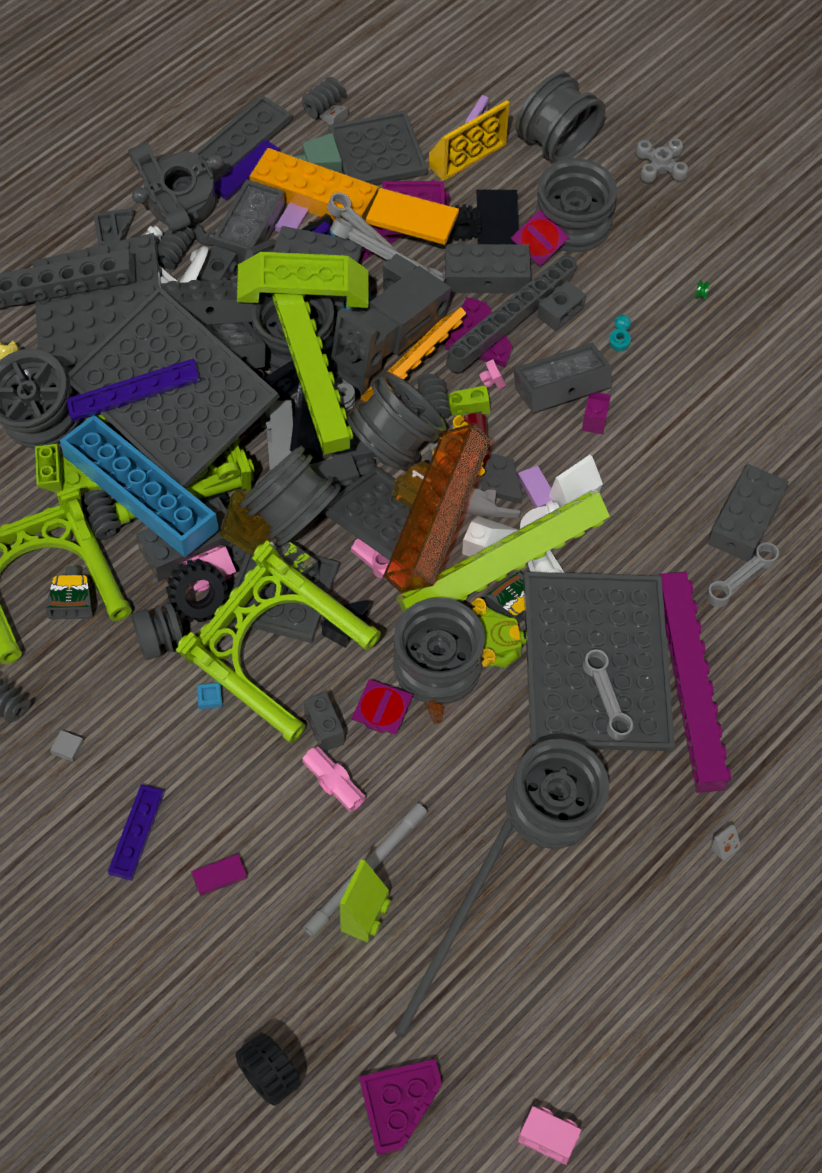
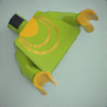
M477 598L471 605L475 606L472 611L476 615L480 614L481 616L479 620L483 625L485 635L482 666L507 668L521 657L522 645L526 644V630L519 631L517 619L510 618L486 607L485 601Z

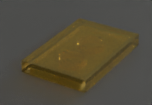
M236 489L231 496L220 536L254 556L256 548L266 542L270 527L258 514L249 517L246 514L248 511L246 506L242 509L238 506L246 495Z

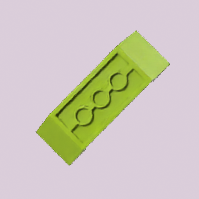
M259 252L238 264L237 302L259 303V292L346 296V307L368 308V270L351 257L344 255Z
M58 444L35 446L37 487L55 493L76 485L79 486L80 493H86L91 490H103L64 458Z

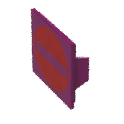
M541 209L511 237L516 244L529 245L530 258L539 266L549 259L570 238L558 225L546 217Z
M369 679L351 720L365 724L366 728L379 733L385 731L396 735L413 694Z

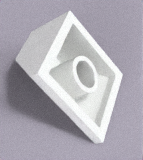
M477 516L471 521L463 539L462 554L471 556L518 529Z

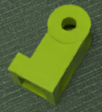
M487 385L454 391L448 395L449 409L453 416H462L466 413L475 412L490 414Z

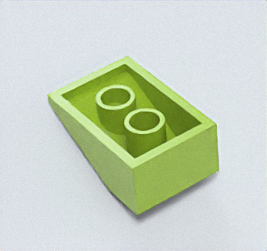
M362 859L340 901L341 932L368 943L372 935H377L381 926L379 919L382 913L386 915L391 900H389L388 888L369 864Z

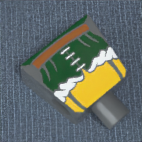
M68 566L65 569V575L53 578L46 603L49 619H93L88 579L85 575H79L78 567Z
M520 571L486 595V607L510 618L517 619L518 624L523 620L525 621L523 575Z

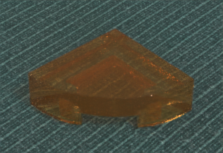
M435 700L426 702L425 705L433 724L441 723L443 710L440 704L436 703Z

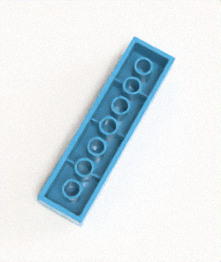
M92 415L60 440L64 458L183 557H186L219 530L215 512L95 415Z

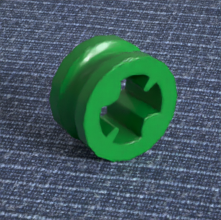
M699 280L695 299L702 297L703 300H706L709 287L708 281L703 283L702 280Z

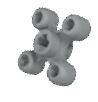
M673 138L668 142L667 148L658 147L656 150L647 140H641L637 144V157L651 161V164H645L641 169L640 177L642 181L652 183L656 179L657 174H665L668 171L676 181L686 179L688 166L684 162H675L673 160V157L680 156L683 151V143L680 139Z

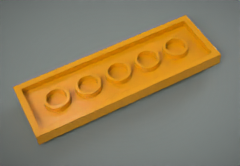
M459 307L444 316L387 371L404 379L408 375L406 372L417 367L422 362L420 359L424 355H429L435 349L434 346L438 342L441 343L449 336L448 332L451 329L454 330L463 322L461 318L466 312L462 307ZM372 386L360 396L363 401L367 402L374 394Z

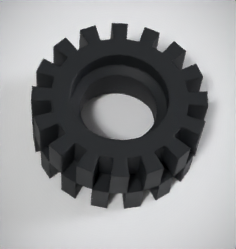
M459 204L455 205V208L459 209V214L449 239L455 238V241L459 239L465 241V238L471 240L472 236L477 237V233L481 231L480 213L476 208L473 209L471 205L466 207V204H462V207H459Z

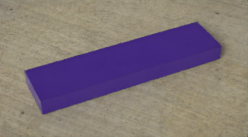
M264 140L214 184L216 194L228 201L242 188L246 179L250 180L252 171L267 148L280 152V148Z
M140 785L108 869L109 875L130 881L133 880L163 800L164 790Z

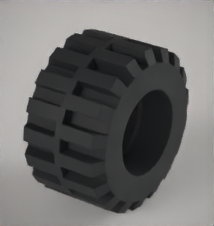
M192 559L187 560L186 565H183V563L178 565L179 569L177 571L173 569L171 572L172 578L168 577L167 597L175 611L182 618L186 617L188 621L192 622L194 619L197 622H203V618L209 621L212 619L211 615L221 605L225 604L224 599H228V593L226 592L228 585L223 575L211 563L207 561L204 563L200 559H197L196 562H193ZM195 580L208 581L209 591L203 599L189 601L185 598L186 588L191 582Z
M259 1033L235 1052L236 1061L241 1071L267 1103L276 1106L301 1086L300 1077L294 1065L279 1045L268 1035Z

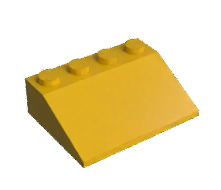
M508 100L504 101L443 136L429 152V167L445 181L505 146L507 142L510 102Z

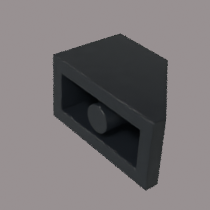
M367 600L343 605L363 622L370 615V602ZM322 618L320 623L322 625V635L346 648L352 639L327 619Z

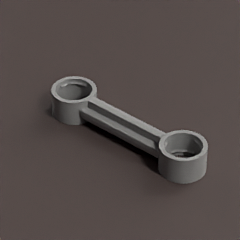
M769 542L758 545L755 556L725 581H714L710 584L707 592L708 602L715 607L727 605L731 593L761 568L769 569L775 566L779 556L778 548ZM766 551L771 553L774 558L766 560L759 553ZM717 589L722 590L726 593L727 597L717 598L711 592Z
M594 649L586 654L583 661V669L588 675L594 677L609 717L607 724L608 735L614 740L621 741L629 736L633 728V722L627 714L622 713L606 672L609 663L608 656L605 652ZM592 657L598 658L603 662L604 666L600 669H595L589 665L588 659ZM622 721L628 728L627 732L619 733L615 731L612 727V722Z

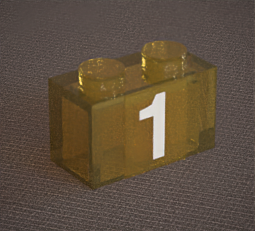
M421 461L416 466L413 465L403 476L400 475L396 478L393 484L395 488L392 497L414 511L439 491L444 474L425 461Z

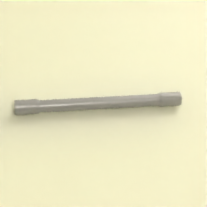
M416 803L403 817L400 824L367 858L366 862L373 870L427 814V810L421 804ZM352 876L322 909L318 910L303 926V929L310 936L315 937L327 924L330 917L339 909L340 901Z

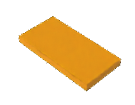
M380 188L366 217V223L445 245L458 217L459 209Z

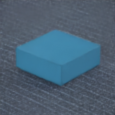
M220 683L197 685L199 710L222 707Z

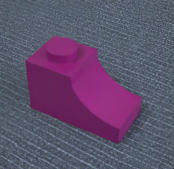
M599 392L589 394L582 431L598 434L604 433L611 398L610 394Z

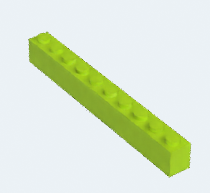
M271 293L323 454L326 455L350 449V440L353 439L352 429L350 426H346L347 416L344 407L340 408L339 406L341 402L338 389L334 390L333 388L335 384L333 373L327 370L329 366L326 354L321 352V349H323L320 336L316 337L315 335L317 331L315 320L309 317L311 310L308 301L304 302L303 297H305V294Z
M590 490L396 596V599L403 613L413 604L430 598H448L462 602L468 598L470 593L486 589L488 587L487 584L506 578L507 573L510 571L520 570L526 567L527 562L530 560L544 557L550 549H558L566 544L565 541L570 538L574 539L584 535L585 530L590 527L596 528L602 525L604 520L609 518L610 515L600 493Z

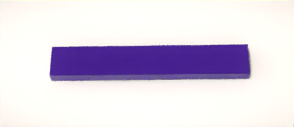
M193 358L67 398L70 419L72 421L83 419L200 382L201 380L196 361Z

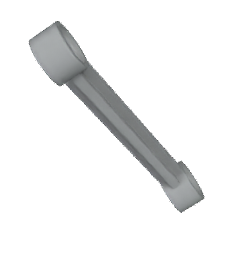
M337 192L331 196L327 204L330 214L335 217H344L359 231L395 249L350 207L351 201L347 195ZM333 201L340 202L344 208H338Z
M335 218L330 229L335 235L344 239H350L387 260L397 253L416 266H420L441 281H445L446 275L442 272L426 267L359 231L350 222L341 218Z

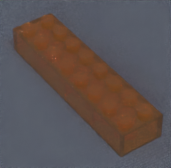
M475 423L447 430L441 434L383 575V578L400 593L431 587L437 580L438 572L445 560L444 557L452 542L456 527L459 525L460 517L466 507L468 497L474 487L475 479L481 469V464L491 442V438Z

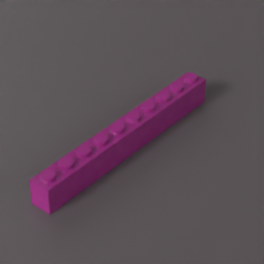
M687 572L659 574L662 577L667 642L696 793L724 791L728 781H731V771L725 765L724 759L727 758L725 745H721L722 727L721 724H717L716 720L718 707L717 703H713L712 700L714 687L712 681L709 682L708 680L710 668L708 661L704 660L705 642L700 640L701 622L696 620L697 603L696 600H692L691 595L693 594L692 580H688Z

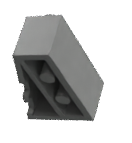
M291 400L275 401L265 411L270 471L291 453L290 444L293 429Z

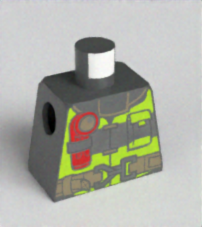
M270 542L281 556L280 558L310 580L318 574V561L295 544L287 542L279 548L274 542ZM282 584L283 595L293 592L286 585Z

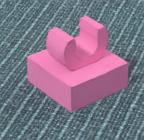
M494 360L486 362L485 364L489 371L479 374L484 385L490 387L495 383L498 389L507 386Z

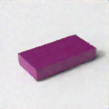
M238 854L191 871L200 896L247 879Z

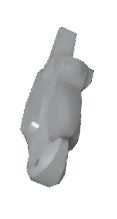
M444 481L440 485L439 498L464 513L488 517H520V510L501 508L495 505L496 490L489 489L484 492L470 487L457 489L454 487L455 482Z

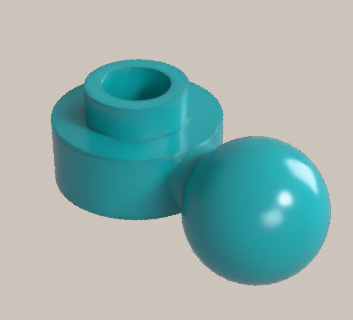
M622 314L616 317L614 321L616 330L610 334L609 338L610 347L617 352L627 350L631 342V336L627 332L631 326V319L627 315Z

